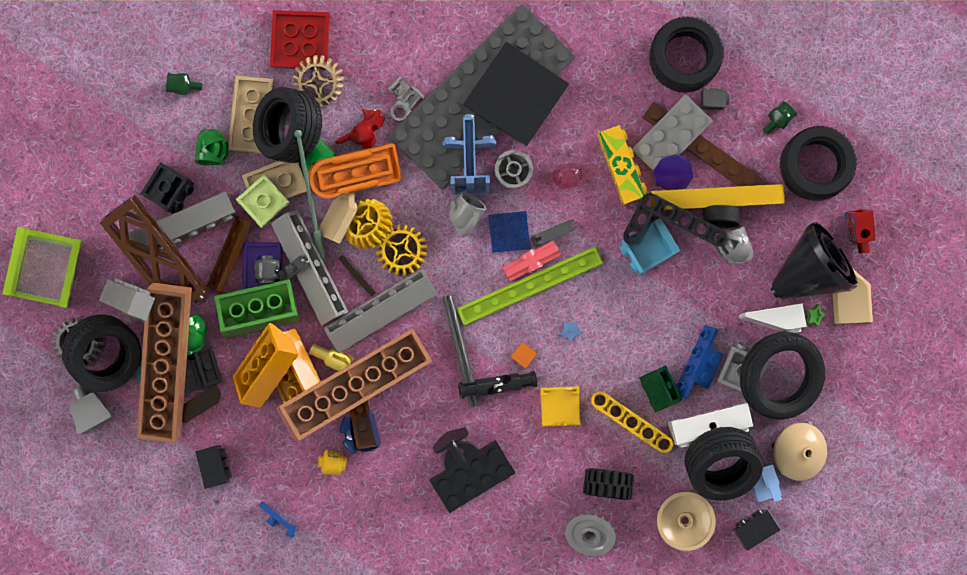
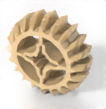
M314 55L313 62L311 58L307 57V64L301 61L299 64L302 68H295V71L299 74L293 75V78L298 80L293 82V86H299L297 90L311 94L319 102V106L323 107L324 101L327 105H330V98L336 101V95H341L342 92L337 88L344 87V84L339 83V81L344 80V77L338 76L342 73V70H335L338 66L337 63H334L333 66L330 65L331 58L324 62L325 56L322 55L320 61H318L317 55ZM314 67L313 77L303 80L305 71ZM320 67L327 69L332 77L323 75ZM317 77H319V80L324 81L320 84V87L318 85V82L313 81ZM334 83L332 91L323 95L324 85ZM305 86L313 87L317 95L310 93Z

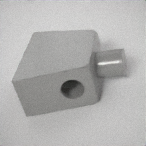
M83 386L73 390L77 401L71 403L69 407L79 435L85 434L115 417L114 413L97 392L87 394Z

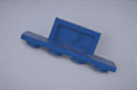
M705 325L700 332L699 339L676 384L681 398L687 399L694 383L709 389L724 354L711 348L718 329Z

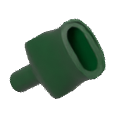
M168 72L166 92L187 95L189 89L202 90V83L191 82L189 75L186 73L172 74Z
M783 101L768 114L771 122L763 128V131L768 135L776 127L785 129L790 121L797 116L796 111Z

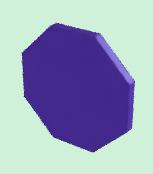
M678 154L661 158L653 169L657 186L665 190L686 189L694 178L691 162Z

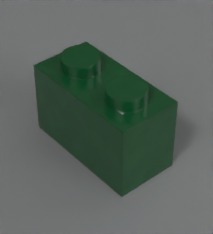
M666 365L639 377L641 386L645 390L649 403L655 413L682 401Z

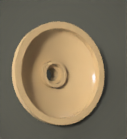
M793 423L780 432L774 444L773 456L778 470L789 479L796 481L811 479L820 472L826 461L827 444L823 434L815 426L807 423Z
M679 492L673 494L659 508L657 514L658 531L663 540L675 549L683 551L698 549L710 540L715 530L716 519L712 506L705 498L696 493ZM683 517L688 518V522L686 524H682L681 519Z

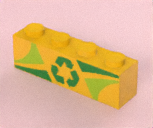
M620 125L598 132L597 137L622 205L625 206L640 201L647 193L645 183H641L639 179L641 172L638 165H634L632 160L634 153L625 141L628 140L625 129L621 130Z

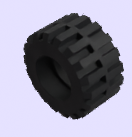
M588 468L585 470L583 493L589 496L630 500L632 499L634 475L627 472Z

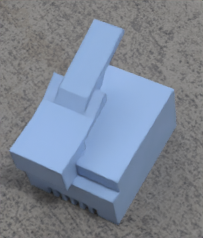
M773 464L763 467L759 481L752 488L757 502L771 498L774 499V502L782 500L779 481Z

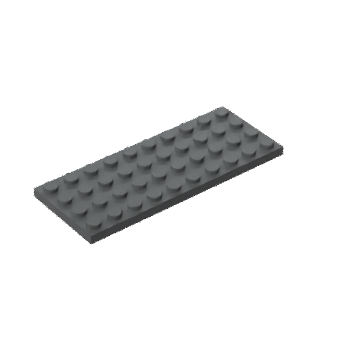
M523 4L388 135L441 190L451 181V176H456L464 168V149L444 148L442 144L446 137H455L456 140L463 141V115H474L475 141L483 140L484 136H493L495 138L501 132L500 129L465 107L463 103L505 42H508L556 75L576 57ZM475 148V156H476L483 148Z

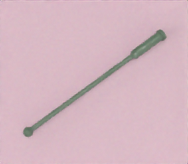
M296 130L294 135L298 141L313 219L315 245L322 260L325 261L327 257L324 251L321 231L318 230L301 141L302 132Z

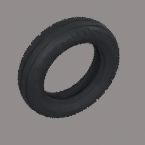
M778 332L759 340L746 354L740 369V387L744 399L755 412L770 419H789L808 410L818 399L825 382V364L820 351L808 338L793 332ZM779 352H797L805 365V376L800 388L787 399L779 401L767 399L760 387V374L765 363Z

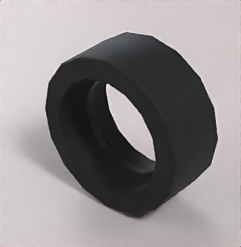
M728 205L708 206L703 209V220L721 229L735 228L740 224V210Z

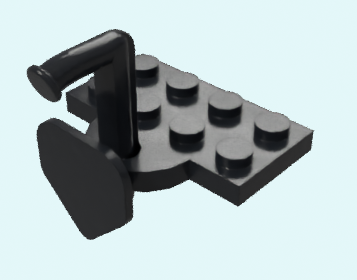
M466 427L446 432L432 447L436 454L446 450L443 461L446 470L429 480L449 513L515 474L514 469L496 440L481 449H478L468 441H462L469 434Z

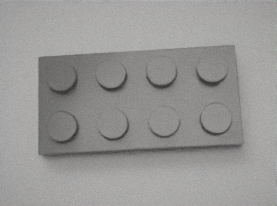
M685 94L632 150L653 170L661 158L680 155L713 120Z

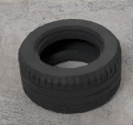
M683 16L665 23L656 33L650 46L649 63L654 76L666 88L683 93L694 92L707 86L714 79L723 62L724 47L719 37L720 35L713 26L697 17ZM680 36H689L698 40L706 52L704 67L694 73H681L675 70L669 64L666 57L667 44Z
M288 87L275 88L265 94L256 108L253 119L254 142L262 155L269 159L297 163L301 161L297 137H295L294 132L300 130L302 132L301 141L304 157L307 158L314 151L321 136V109L315 98L305 91ZM291 113L288 134L284 138V125L288 114Z
M812 126L798 132L785 145L780 157V173L785 185L788 186L792 193L794 192L795 195L809 201H823L836 196L851 183L856 171L857 158L853 145H851V142L844 134H841L842 132H838V130L828 126ZM811 144H820L829 148L835 155L837 172L830 182L814 183L801 173L798 163L803 147Z
M97 314L82 319V321H79L71 328L62 345V360L68 373L77 383L91 391L108 392L122 387L135 375L141 362L142 351L136 334L123 321L111 315ZM105 335L118 338L120 351L112 365L98 371L89 370L84 367L83 356L90 342Z
M719 427L704 432L691 443L684 458L685 468L694 490L699 495L710 500L726 501L744 495L757 484L763 472V460L753 437L749 433L734 427ZM740 457L736 463L726 469L717 471L707 470L711 465L723 458Z

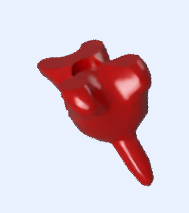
M362 109L364 113L363 120L354 126L350 133L335 140V143L343 144L351 140L364 149L372 148L376 143L374 132L381 128L385 121L384 116L380 117L381 110Z

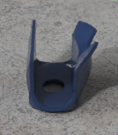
M368 411V416L376 445L374 447L357 449L351 418L344 417L341 423L340 433L345 435V440L342 443L353 454L358 450L361 452L373 451L380 446L381 441L376 419L370 411Z

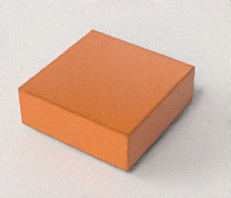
M522 342L511 355V358L526 369L537 353Z

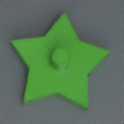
M816 304L812 309H806L808 314L806 323H814L819 326L820 319L826 315L821 312L819 304Z

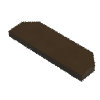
M216 384L183 404V423H187L219 403L221 393Z

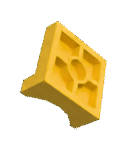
M579 386L540 388L542 427L581 425Z

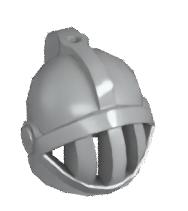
M463 191L451 201L450 222L459 235L466 237L471 233L487 208L474 194Z
M743 225L727 232L729 235L727 245L723 247L716 246L718 254L733 265L742 264L753 257V248ZM723 233L715 236L716 243L724 241Z

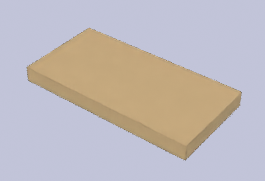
M235 75L228 139L229 151L262 154L254 142L253 119L261 99L265 94L273 90V79Z

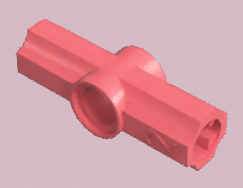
M554 241L536 250L533 249L523 254L519 259L502 268L509 282L527 273H532V271L538 268L540 269L544 264L558 258L561 254Z

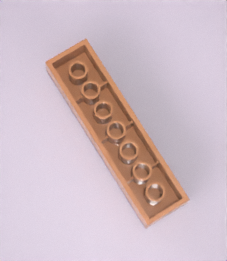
M152 283L147 288V291L150 292L149 296L154 297L155 300L146 321H144L137 438L176 443L182 432L192 288Z
M412 328L278 406L276 410L293 439L297 442L431 363L432 360Z

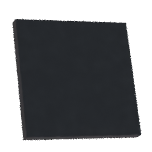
M505 42L463 105L527 147L569 86V83L508 42Z

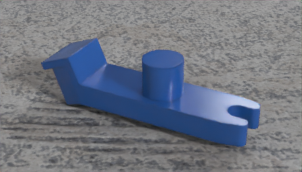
M263 501L259 504L264 511L271 515L266 521L273 527L278 521L287 528L286 536H295L294 533L297 526L291 525Z

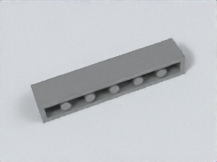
M225 191L157 221V223L174 245L182 242V238L187 236L188 238H193L199 235L198 231L206 229L208 231L217 227L216 223L232 221L237 212L229 194ZM141 228L129 233L130 240L149 247L147 230ZM156 239L157 250L163 251L164 248ZM133 246L134 248H136V249H138V250H141V251L146 252V253H150V252H147V251H145V250H142V249H140V248H137V247Z
M298 210L285 213L273 221L271 225L290 263L303 254H306L305 261H310L296 275L321 326L347 314L348 310Z
M422 268L325 326L324 329L338 353L343 350L349 349L356 342L364 340L371 333L381 330L391 321L399 319L408 311L414 310L423 302L431 300L438 293Z
M114 278V281L107 280L99 301L146 321L155 298L149 296L150 292Z

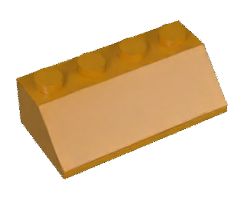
M268 323L232 376L242 405L261 408L299 355L294 341L272 323Z
M295 328L283 332L294 341L299 354L276 387L283 403L321 382Z

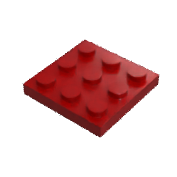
M273 10L270 67L302 68L299 63L303 61L307 64V57L311 58L313 62L314 55H317L318 61H320L322 55L325 56L324 62H327L330 12Z

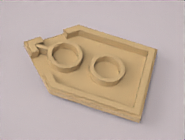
M356 192L343 194L332 201L318 229L321 231L322 237L338 244L341 243L357 212V204L354 202Z
M855 270L858 281L855 285L857 287L849 292L832 293L834 324L873 322L871 284Z

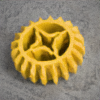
M366 199L365 202L360 200L359 205H357V212L345 233L346 239L351 245L361 250L363 248L369 250L370 246L375 248L377 243L382 245L381 240L383 238L387 239L386 234L391 233L389 227L393 226L390 210L382 202H378L375 199L372 201Z
M398 224L396 226L397 231H394L392 226L389 227L391 233L386 234L387 239L383 238L381 240L383 242L382 245L376 244L377 248L382 249L377 251L376 255L383 256L378 259V262L382 263L385 261L382 268L386 269L390 266L388 270L390 274L396 269V276H399L400 270H403V275L407 276L406 270L409 269L410 273L413 274L414 270L412 267L415 266L416 269H420V266L417 264L418 261L422 264L425 263V260L420 257L427 256L426 252H422V250L427 249V245H421V243L425 242V238L418 239L421 235L420 231L414 235V227L407 231L408 225L405 224L404 229L401 230ZM406 235L400 243L390 241L395 236ZM411 238L417 244V255L408 249ZM405 244V250L407 251V253H402V255H398L399 251L396 249V247L398 248L399 246L401 247V245L404 246ZM387 246L395 251L392 262L386 256ZM404 257L413 259L407 265H397Z

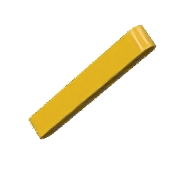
M784 184L651 191L652 194L682 209L705 208L713 205L746 206L785 203ZM651 197V207H653L656 201L654 197ZM667 206L664 208V210L672 209L671 206Z

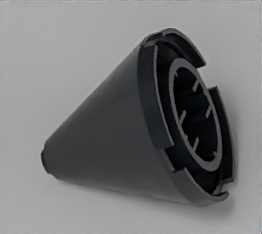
M813 222L806 227L773 280L771 291L776 298L779 297L781 299L852 291L857 287L855 284L858 281L846 255L841 248L838 249L832 242L834 238L821 224Z

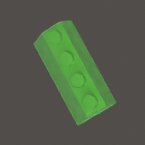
M290 279L214 296L220 331L225 339L262 331L268 323L279 327L300 322L298 306Z

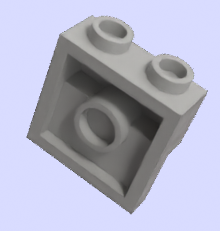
M737 343L736 346L731 345L717 382L741 391L740 369L748 353L747 346ZM767 361V362L765 363V365H764V367H763V369H762V371H761L760 380H761V378H762V376H763V374H764V371H765V369H766V367H767L769 361Z

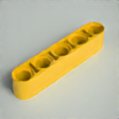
M596 392L591 396L590 402L595 409L661 453H668L672 450L673 441L670 437L604 392ZM597 395H602L605 399L602 406H598L594 402ZM613 406L620 408V415L617 417L612 416L610 413ZM629 417L636 419V426L633 428L628 427L626 424ZM645 428L652 430V436L649 439L644 438L642 435ZM661 439L668 441V447L664 450L659 448V441Z

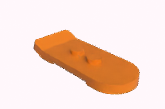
M392 143L315 162L308 172L311 191L322 198H333L400 181L401 172L395 145Z

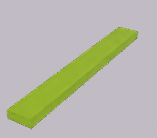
M595 246L458 307L456 310L463 325L466 326L604 263Z

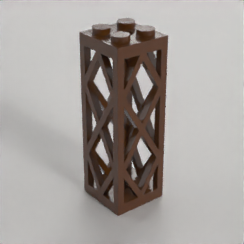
M135 194L103 217L100 224L149 286L152 283L179 286L161 279L160 263L179 270L182 287H188L187 279L192 284L189 287L192 288L191 303L193 301L197 303L204 298L206 284ZM118 219H119V227H120V229H119V228L117 227V225L114 223V222L117 221ZM128 223L147 230L149 247L129 239ZM156 239L168 254L157 250ZM133 246H135V247H137V248H140V249H142V250H145V251H147V252H150V254H149V253H146V252H143V251H141V250H138V249L134 248ZM158 256L163 257V258H166V259H168V260H171V261H173V262H175V263H172V262H169V261L164 260V259H162V258H159ZM142 257H145V258H148V259L151 260L152 270H151V268L147 265V263L144 261V259H143Z

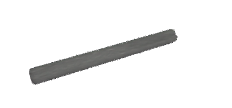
M446 295L443 297V302L463 382H474L453 296ZM476 395L467 396L470 407L479 405V399Z

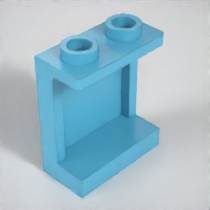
M661 218L650 225L640 244L630 245L622 240L619 247L623 256H628L631 263H629V266L633 273L637 272L639 275L680 252L679 247ZM637 233L629 237L631 242L636 241Z

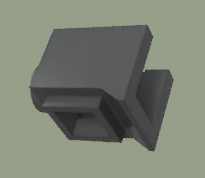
M703 87L701 91V109L724 110L726 105H729L730 96L723 89L710 88L708 90Z

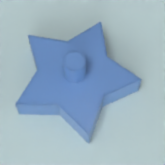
M577 321L572 324L563 322L564 330L560 335L567 336L569 341L572 342L574 336L581 334L577 329Z

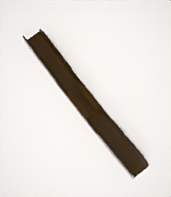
M343 255L338 258L372 297L376 292Z

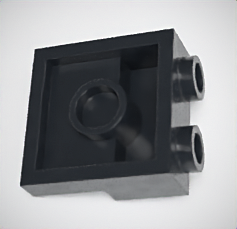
M160 162L140 195L171 214H175L183 209V201L193 193V185L195 183Z

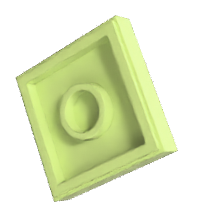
M265 174L236 199L261 228L290 204L287 198Z

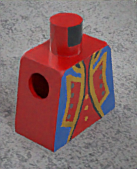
M859 209L845 212L850 242L857 244L859 254L869 253V242L876 239L873 210Z

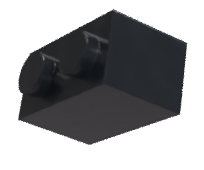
M216 445L195 451L205 489L230 482L229 478H232L230 467H226L225 459H227L225 448H221V445Z
M760 508L754 511L750 519L746 521L744 518L735 523L736 527L732 529L747 551L780 531L770 512L766 509L762 511Z

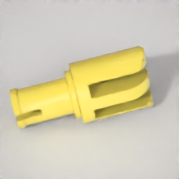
M315 343L309 352V355L323 360L325 366L336 371L342 370L353 362L352 356L343 352L338 353L334 348L327 350Z

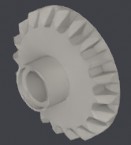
M589 512L586 515L580 513L579 516H574L572 520H569L565 530V536L569 545L577 552L588 556H599L609 552L616 540V533L610 521H606L604 516L600 518L597 514L590 515Z

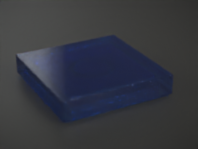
M526 211L488 215L492 253L530 249Z

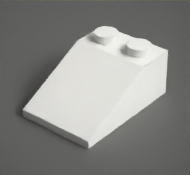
M803 303L746 312L739 315V318L780 332L798 333L802 332L801 328L807 327Z

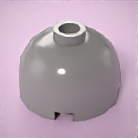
M510 150L499 156L495 165V174L503 186L511 189L521 188L532 177V161L525 153Z

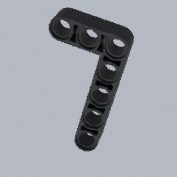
M647 193L642 197L623 234V239L627 244H640L654 217L657 215L715 246L723 247L729 242V235L725 230L652 193ZM650 197H654L656 203L653 207L649 208L647 200ZM671 206L673 212L670 216L666 217L663 212L664 208ZM641 214H644L647 218L643 225L638 223V217ZM683 215H688L690 218V222L687 225L681 224L680 219ZM700 224L707 226L706 233H698L697 228ZM632 231H635L638 236L634 242L629 240V234ZM720 232L723 233L724 241L716 243L715 235Z

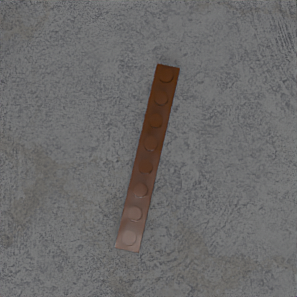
M653 102L642 118L655 126L668 112ZM701 135L686 148V150L737 186L770 185Z

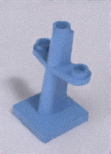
M466 114L463 115V141H458L455 137H446L442 142L444 148L464 149V176H451L452 194H460L463 191L472 194L490 193V176H476L475 148L495 147L496 140H494L493 136H484L483 140L475 141L474 115Z

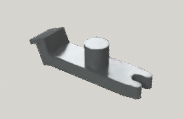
M574 219L531 236L534 246L537 247L577 229V226L571 227L570 225L574 222Z
M306 254L298 256L281 270L278 281L291 279L310 263L309 260L305 261L304 259Z

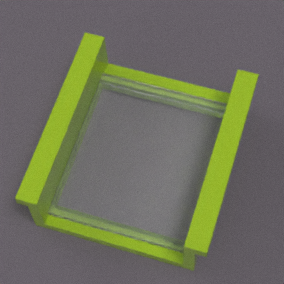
M17 227L2 294L68 308L83 241Z

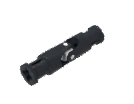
M531 371L530 373L520 375L519 373L475 379L474 382L469 383L459 382V395L461 399H465L467 396L476 395L480 397L518 391L524 387L532 386L534 388L537 387V376L535 371Z

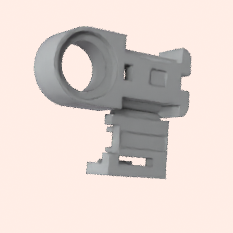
M400 76L388 88L392 94L395 93L398 96L397 99L399 100L391 109V116L396 122H402L412 112L411 109L421 98L425 99L424 95L416 87H410ZM397 108H402L405 111V115L402 118L394 116V111Z

